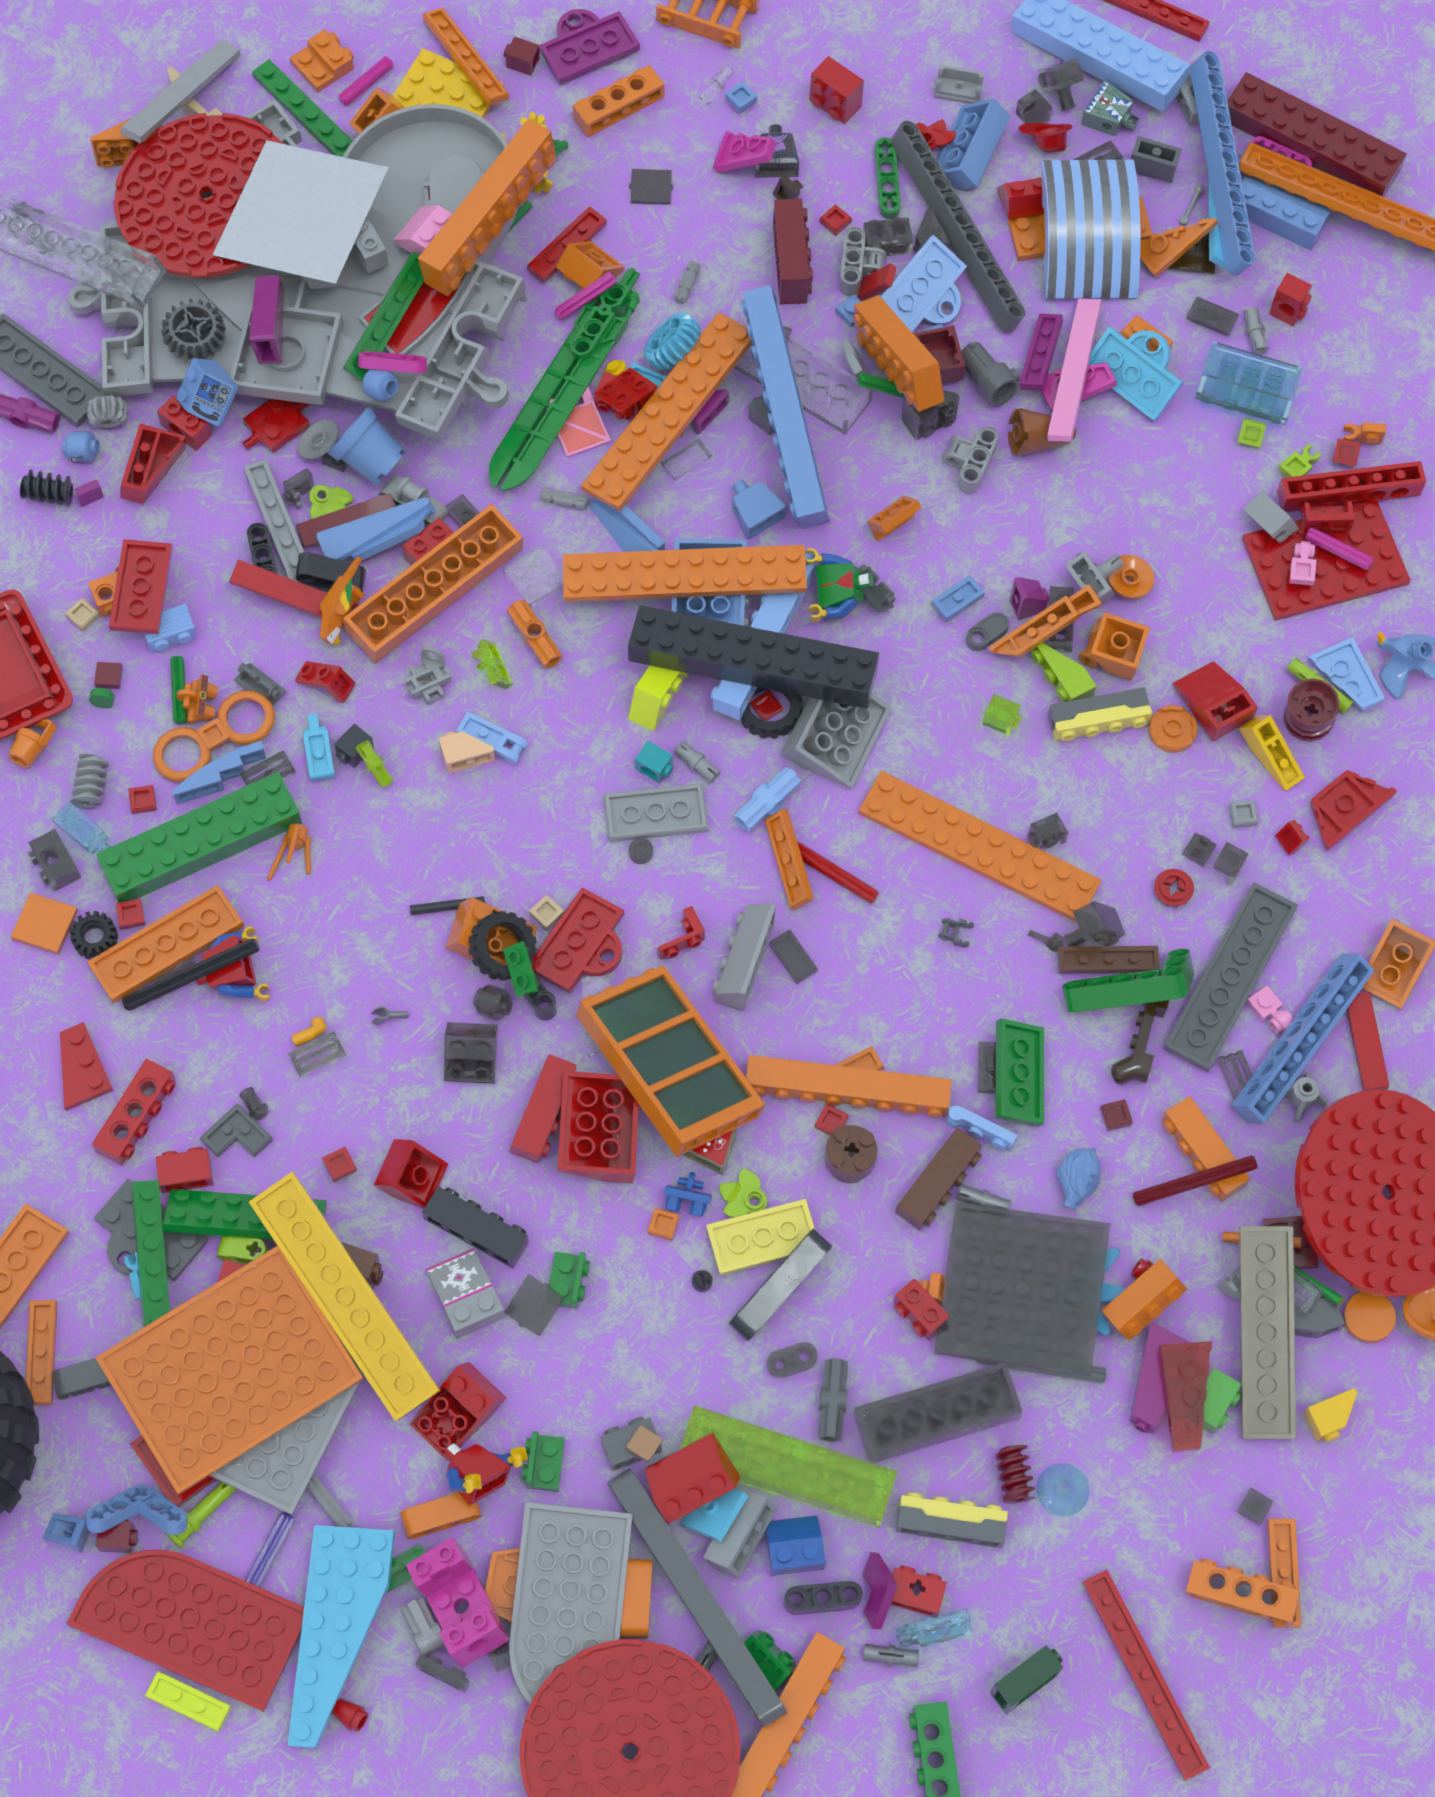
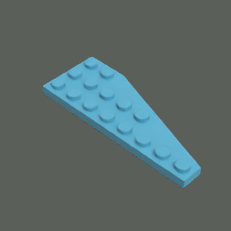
M314 1525L288 1746L317 1749L336 1701L339 1700L345 1681L350 1676L367 1638V1632L371 1623L376 1618L380 1603L389 1589L396 1534L394 1530Z

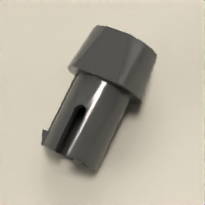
M970 342L961 352L965 362V369L978 383V393L991 405L998 406L1006 403L1014 396L1018 389V381H1020L1018 372L1014 368L1010 370L1006 363H997L981 343Z

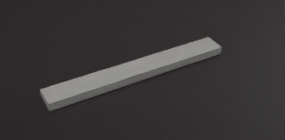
M220 40L121 127V134L138 143L144 141L240 56V49Z

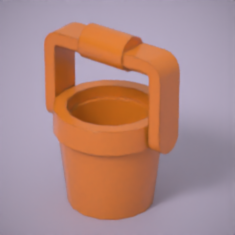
M44 719L31 727L20 728L15 735V741L8 754L9 759L18 766L29 768L39 754L45 750L57 728L51 720ZM32 727L45 728L42 735H39L31 730Z

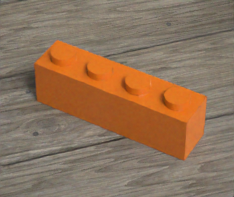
M1191 1096L1165 1111L1162 1125L1169 1135L1173 1134L1178 1141L1177 1146L1181 1153L1185 1156L1188 1155L1193 1162L1192 1167L1196 1173L1236 1160ZM1246 1173L1208 1184L1207 1188L1214 1197H1218L1222 1202L1246 1187L1250 1178Z

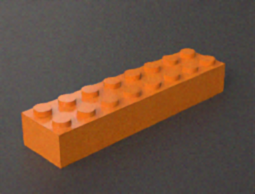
M527 119L418 257L425 284L446 296H449L452 290L458 288L463 276L473 269L478 257L487 251L489 243L494 237L499 236L507 220H511L518 206L527 200L529 192L535 185L537 186L541 182L548 168L554 166L557 157L550 130Z
M490 504L343 618L344 630L376 664L523 549V537L495 506Z

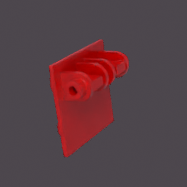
M630 367L605 384L594 395L617 410L614 414L618 420H621L622 418L626 419L633 411L636 412L638 406L643 407L650 397L654 396L655 389L658 386Z

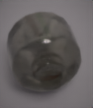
M492 984L479 988L473 999L477 1013L494 1021L501 1020L505 1015H509L513 1006L510 993Z

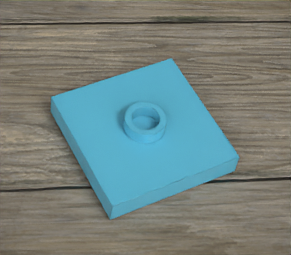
M733 1489L686 1514L681 1525L686 1529L721 1542L749 1496L740 1490Z

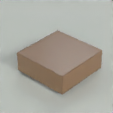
M640 1425L626 1446V1449L649 1463L662 1444L663 1439Z

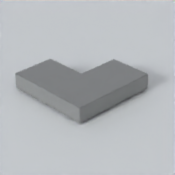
M848 340L843 343L842 349L846 354L845 359L854 375L859 377L860 373L870 374L851 342Z

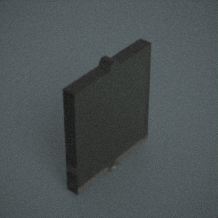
M632 169L631 183H629L631 204L671 205V191L673 190V185L671 184L672 170Z
M528 1274L504 1313L517 1321L520 1327H526L536 1335L541 1336L564 1297L552 1290L548 1283H542Z

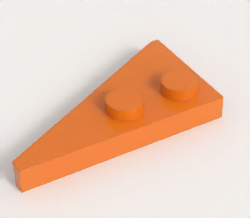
M1213 217L1212 219L1199 220L1194 225L1187 227L1183 225L1166 230L1162 234L1150 235L1151 238L1140 241V258L1153 275L1158 277L1217 226L1219 222Z

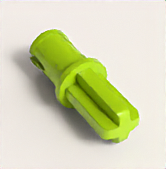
M369 740L360 743L356 750L367 765V771L372 772L380 786L386 787L391 784L393 779L382 763L384 761L383 758L378 756Z

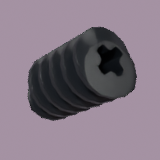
M30 469L28 474L22 478L20 484V497L22 499L28 496L30 500L37 498L40 502L47 500L51 504L56 501L58 505H63L64 503L68 507L71 505L74 490L70 476H67L65 481L62 482L60 474L53 480L52 473H48L46 479H44L42 471H39L37 477H34V471Z

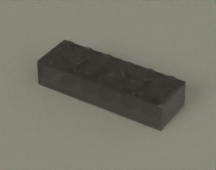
M1004 1362L855 1407L853 1416L870 1465L1018 1420L1023 1410L1007 1364Z

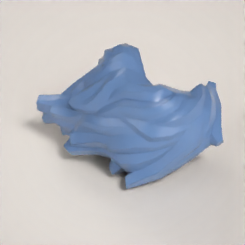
M1094 1147L1071 1151L1056 1170L1057 1181L1062 1186L1066 1198L1064 1206H1070L1072 1210H1076L1077 1205H1080L1086 1197L1091 1196L1099 1185L1101 1163Z

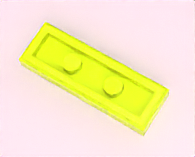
M157 1671L145 1697L217 1732L220 1731L231 1709L230 1705Z

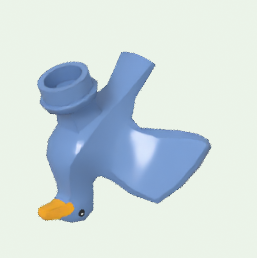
M1382 632L1377 634V646L1381 650L1392 653V657L1384 666L1380 678L1384 686L1397 699L1401 698L1406 687L1408 674L1413 669L1422 671L1432 680L1435 678V662L1428 660L1434 653L1435 637L1421 634H1406L1404 637L1387 638Z

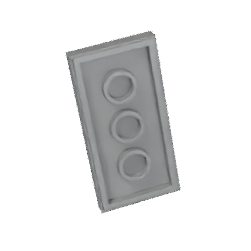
M702 783L604 794L609 842L708 832Z

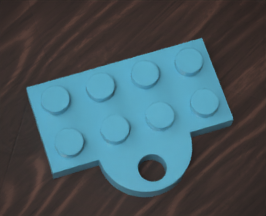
M1108 327L1091 352L1089 365L1107 363L1117 382V386L1112 387V389L1154 421H1157L1184 383L1166 369L1171 357L1170 346L1167 340L1157 332L1139 331L1127 339L1114 328ZM1152 338H1156L1159 341V347L1154 352L1148 348V342Z

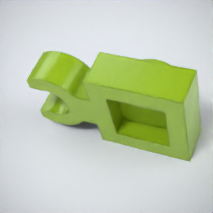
M1308 444L1304 447L1301 455L1295 451L1279 465L1278 470L1285 477L1307 475L1312 470L1313 466L1311 464H1315L1319 460L1321 453L1318 452L1314 456L1309 455L1308 452L1311 450L1312 445Z

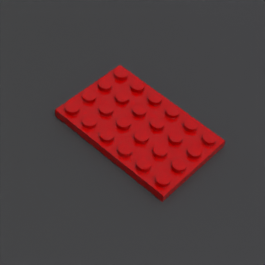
M1377 499L1353 505L1355 520L1351 530L1322 531L1373 557L1371 566L1368 570H1365L1315 545L1313 558L1316 560L1314 586L1289 583L1295 543H1300V541L1309 542L1305 539L1307 532H1303L1302 519L1294 521L1299 529L1282 542H1278L1276 540L1277 537L1273 539L1264 529L1243 534L1242 541L1275 621L1409 585L1411 579Z

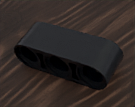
M262 523L251 524L247 529V538L253 565L278 574L267 526ZM257 536H263L262 539H254ZM261 557H268L264 561L258 560Z
M303 552L298 556L295 578L299 582L330 590L338 577L343 576L352 563L315 553ZM359 565L351 580L352 585L358 587L363 592L366 569Z
M854 1581L794 1586L788 1589L785 1594L784 1607L792 1615L852 1610L859 1606L863 1591L861 1586ZM848 1589L853 1590L857 1594V1599L852 1602L847 1601L843 1598L842 1593ZM820 1592H825L830 1596V1602L821 1604L816 1600V1595ZM795 1594L803 1598L804 1603L799 1607H794L790 1604L789 1597Z

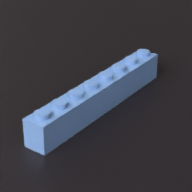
M805 553V559H814L812 554ZM818 562L813 565L806 564L807 590L816 575V565H818ZM806 593L763 594L760 602L761 607L759 611H754L750 627L785 634ZM722 680L719 687L715 686L711 694L713 710L740 720L757 687Z

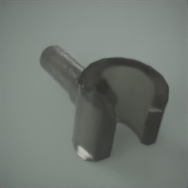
M1030 930L1028 936L1042 941L1053 952L1057 951L1058 947L1064 945V938L1058 933H1054L1050 938L1033 930Z

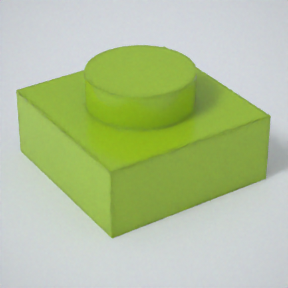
M1244 418L1237 442L1260 448L1267 423Z

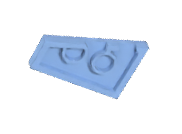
M1353 637L1309 656L1308 660L1346 697L1354 701V704L1361 711H1365L1385 701Z

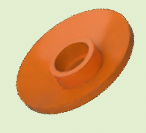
M1119 556L1125 566L1107 577L1113 590L1126 598H1140L1148 594L1154 585V573L1150 565L1138 556Z

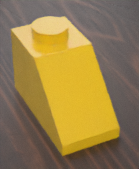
M1356 1388L1314 1404L1304 1411L1303 1414L1317 1442L1325 1439L1327 1443L1341 1436L1340 1432L1347 1424L1358 1393Z

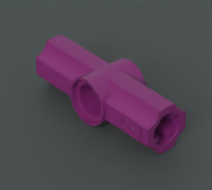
M0 394V417L9 419L12 424L23 429H27L30 426L51 434L57 431L61 418L59 413L39 407L34 401L26 397L15 399Z

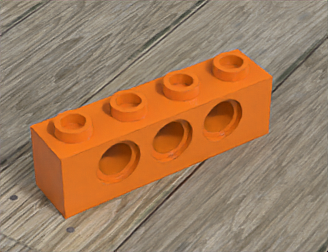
M651 65L639 68L633 74L618 79L614 84L599 89L595 94L578 100L573 105V119L588 138L664 98V83Z
M1204 1558L1201 1559V1562L1194 1560L1186 1588V1594L1189 1597L1291 1627L1300 1599V1591L1296 1590L1294 1584L1280 1581V1585L1269 1582L1270 1578L1264 1575L1254 1574L1251 1577L1244 1575L1243 1570L1232 1566H1228L1227 1569L1217 1567L1216 1562ZM1214 1577H1221L1225 1580V1585L1221 1589H1214L1210 1586V1581ZM1240 1585H1248L1252 1589L1251 1593L1246 1597L1239 1596L1236 1590ZM1268 1592H1273L1278 1596L1277 1602L1272 1605L1266 1604L1262 1598Z

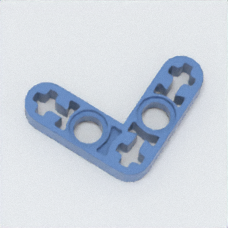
M142 1484L133 1486L89 1509L85 1514L88 1531L101 1533L137 1514H141L165 1533L178 1535L187 1529V1514L156 1490ZM123 1507L125 1509L116 1510L115 1508ZM161 1508L163 1510L154 1511L153 1509Z

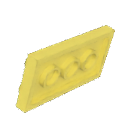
M806 1199L706 1225L720 1276L786 1259L802 1239L814 1228Z

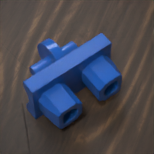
M690 1172L688 1179L678 1178L677 1184L687 1186L686 1189L667 1185L664 1190V1194L667 1195L666 1209L680 1211L682 1198L692 1200L689 1214L701 1217L704 1215L707 1204L711 1203L712 1195L692 1191L693 1188L702 1190L704 1182L695 1180V1172Z

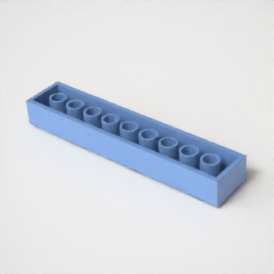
M771 285L743 292L745 300L741 301V305L747 322H750L746 323L749 337H751L752 343L755 344L751 347L759 367L757 368L759 380L762 382L763 389L766 388V390L762 391L764 401L767 404L768 410L772 411L768 413V418L773 432L777 433V435H773V439L779 456L782 455L781 458H778L780 468L784 477L788 478V480H784V485L790 501L793 500L792 503H789L792 517H794L795 523H800L802 529L828 523L830 518L776 296Z

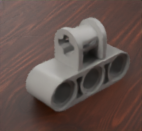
M857 226L848 228L844 237L840 291L846 296L856 295L861 286V278L873 273L874 270L877 271L882 268L884 260L887 258V253L883 249L864 247L865 232Z
M992 426L980 428L974 441L960 436H953L950 439L951 445L948 452L944 453L942 457L947 465L961 470L958 485L959 489L965 494H974L978 491L996 451L999 434ZM977 458H978V459H981V460H983V461L979 462V461H976V460H974V459H977ZM966 478H973L974 481H968Z
M394 475L379 492L380 496L391 493L395 507L428 497L436 509V513L426 517L423 521L425 528L439 517L444 520L449 514L448 509L441 502L429 495V490L426 487L421 488L413 483L410 477L403 479L398 475Z

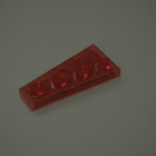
M1212 1341L1159 1346L1172 1452L1201 1449L1204 1424L1203 1412L1207 1396L1206 1384L1210 1368L1209 1356L1212 1349Z

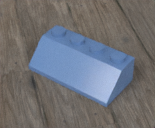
M994 98L961 106L950 131H956V137L950 144L942 146L937 156L938 163L955 189L966 190L975 188L980 184L982 175L990 163V158L998 146V141L1006 129L1010 115Z

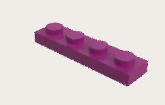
M1039 313L1019 381L1020 390L1043 391L1063 324V316L1061 314Z

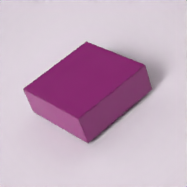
M93 480L75 489L78 501L82 507L104 498L97 480Z

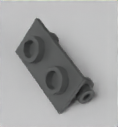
M865 564L860 566L859 569L862 574L870 572L873 576V587L863 589V595L870 602L871 606L877 609L878 612L893 608L894 605L892 603L896 600L894 597L895 593L884 582H880L876 586L879 577L870 566L866 567Z
M242 663L238 667L240 674L234 681L246 690H253L263 694L273 706L287 692L253 664Z

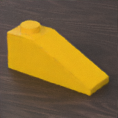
M1257 715L1239 727L1251 751L1284 791L1305 778L1271 715Z

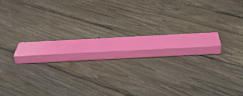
M1078 299L1047 434L1048 441L1072 442L1101 312V299Z

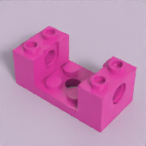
M453 1537L406 1564L416 1587L427 1597L442 1628L439 1634L450 1656L462 1668L510 1640L466 1551ZM467 1601L469 1603L467 1611L461 1614L457 1613L458 1604Z

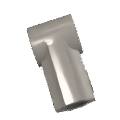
M422 1597L407 1603L401 1608L414 1633L413 1637L423 1657L445 1646L439 1634L441 1629L438 1623L434 1622Z

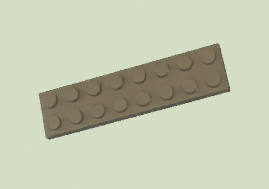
M1239 1226L1242 1384L1241 1437L1243 1439H1296L1293 1226Z

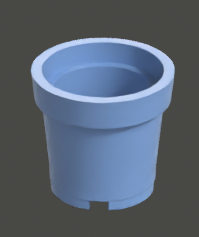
M367 407L328 451V454L337 461L341 459L377 486L381 482L379 479L391 471L407 450L376 419L377 415Z

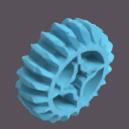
M679 312L678 314H673L671 318H667L664 323H661L655 329V332L650 335V339L646 342V347L644 348V356L649 364L657 370L665 371L677 365L681 359L684 360L683 356L688 354L695 347V343L699 341L701 327L698 322L688 313Z

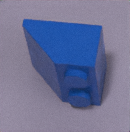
M817 1515L770 1521L765 1533L771 1576L825 1569L826 1561L823 1539Z

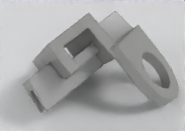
M433 647L422 648V665L417 668H413L410 665L411 677L404 679L413 698L423 696L427 705L443 698L444 692L441 686L451 681L450 673L447 674L444 670L446 663L444 654ZM428 652L434 653L437 656L430 655ZM425 677H429L428 679H426V680H424V681H422V682L420 681L421 679H423V678H425ZM435 692L438 693V694H435V695L429 697V695H431V694H433V693H435Z

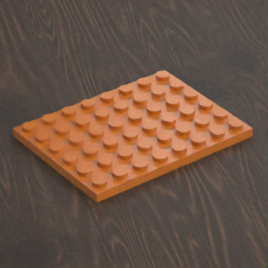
M278 1246L95 1357L178 1495L363 1380L362 1375L324 1314Z

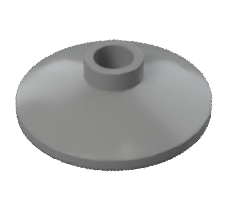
M321 420L307 428L298 442L297 449L301 457L312 460L326 454L338 439L339 428L332 420Z

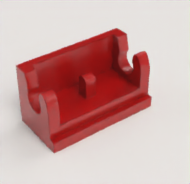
M1346 501V504L1343 506L1310 507L1309 502H1304V505L1300 508L1303 532H1308L1311 527L1320 531H1349L1355 520L1352 501Z

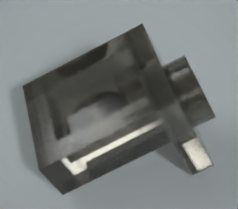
M308 468L283 482L285 490L283 496L289 505L293 504L297 510L302 508L299 495L306 494L314 486L313 475Z

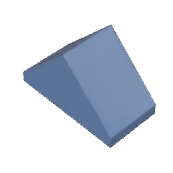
M53 1513L43 1539L82 1553L90 1531L86 1529V1520L83 1518Z

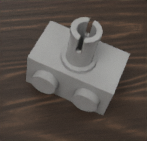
M1084 551L1065 564L1080 588L1082 589L1090 584L1098 593L1103 604L1116 595L1108 584L1107 577L1121 567H1124L1125 564L1115 553L1111 558L1098 566V564H1094L1089 555Z

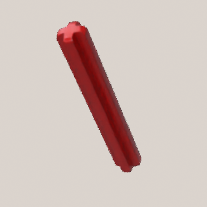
M797 842L803 862L867 902L873 903L877 899L879 892L804 844Z

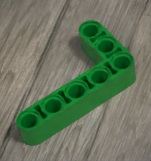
M1183 948L1169 952L1163 969L1067 982L1062 985L1067 1011L1081 1012L1183 998L1188 995L1194 978L1190 951Z

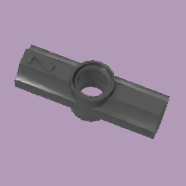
M825 1359L823 1387H821L819 1411H821L819 1439L835 1442L842 1440L843 1416L846 1413L848 1389H846L848 1361L842 1359Z

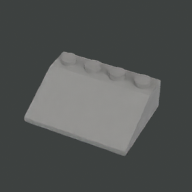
M874 694L871 695L868 709L809 697L781 754L798 766L851 789L892 707Z

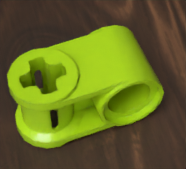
M222 1236L216 1257L221 1260L225 1259L247 1265L269 1250L259 1238ZM257 1248H259L261 1252L255 1253V1256H252L251 1252H256Z

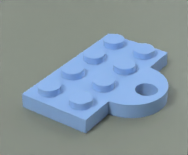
M932 235L893 280L892 287L886 289L880 297L911 332L922 320L932 325L945 324L952 320L959 312L961 297L953 283L967 266ZM942 303H947L950 306V315L942 313Z

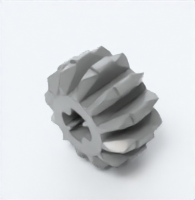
M103 395L102 397L96 396L89 401L87 417L89 418V423L93 424L94 427L111 429L126 423L128 408L126 401L122 400L121 397Z

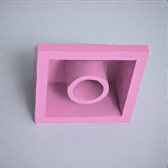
M439 205L421 206L393 241L408 252H415L420 256L451 217L452 213Z

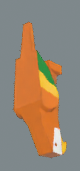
M356 557L343 576L338 577L320 603L322 621L319 638L327 644L337 645L340 643L339 635L343 625V618L351 612L353 605L360 602L359 599H362L365 595L358 587L352 585L351 580L362 561L361 557Z

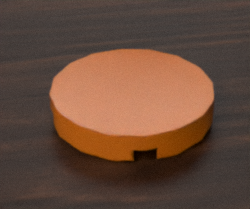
M1169 705L1158 709L1153 714L1149 722L1148 732L1150 739L1156 747L1166 752L1176 753L1184 751L1192 745L1197 736L1198 725L1195 717L1192 714L1190 715L1187 709L1181 706Z
M1361 1291L1353 1295L1347 1302L1343 1312V1320L1347 1331L1354 1338L1356 1337L1365 1343H1377L1385 1339L1394 1329L1396 1313L1388 1298Z

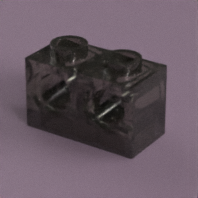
M895 217L890 220L863 222V230L865 232L864 247L883 249L887 256L912 254L913 237L909 217Z

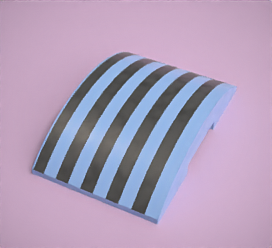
M1042 160V204L1045 217V300L1137 299L1140 272V209L1134 160Z

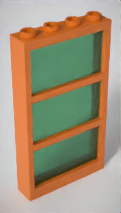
M664 965L656 969L650 968L636 978H627L620 985L615 987L609 986L595 996H586L581 1000L576 1014L577 1018L676 1157L760 1117L765 1103Z

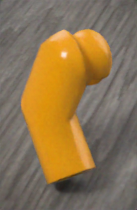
M315 1017L311 1020L312 1027L293 1034L292 1040L295 1046L298 1047L310 1042L325 1033L327 1024L324 1023V1019L322 1017Z

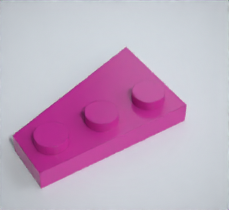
M726 131L712 168L717 173L770 162L777 143L772 137L758 135L747 137L743 133L733 135L732 132Z
M1107 363L1088 366L1081 401L1117 386L1116 379ZM1062 369L1054 370V373L1048 374L1044 389L1041 391L1051 412H1053Z

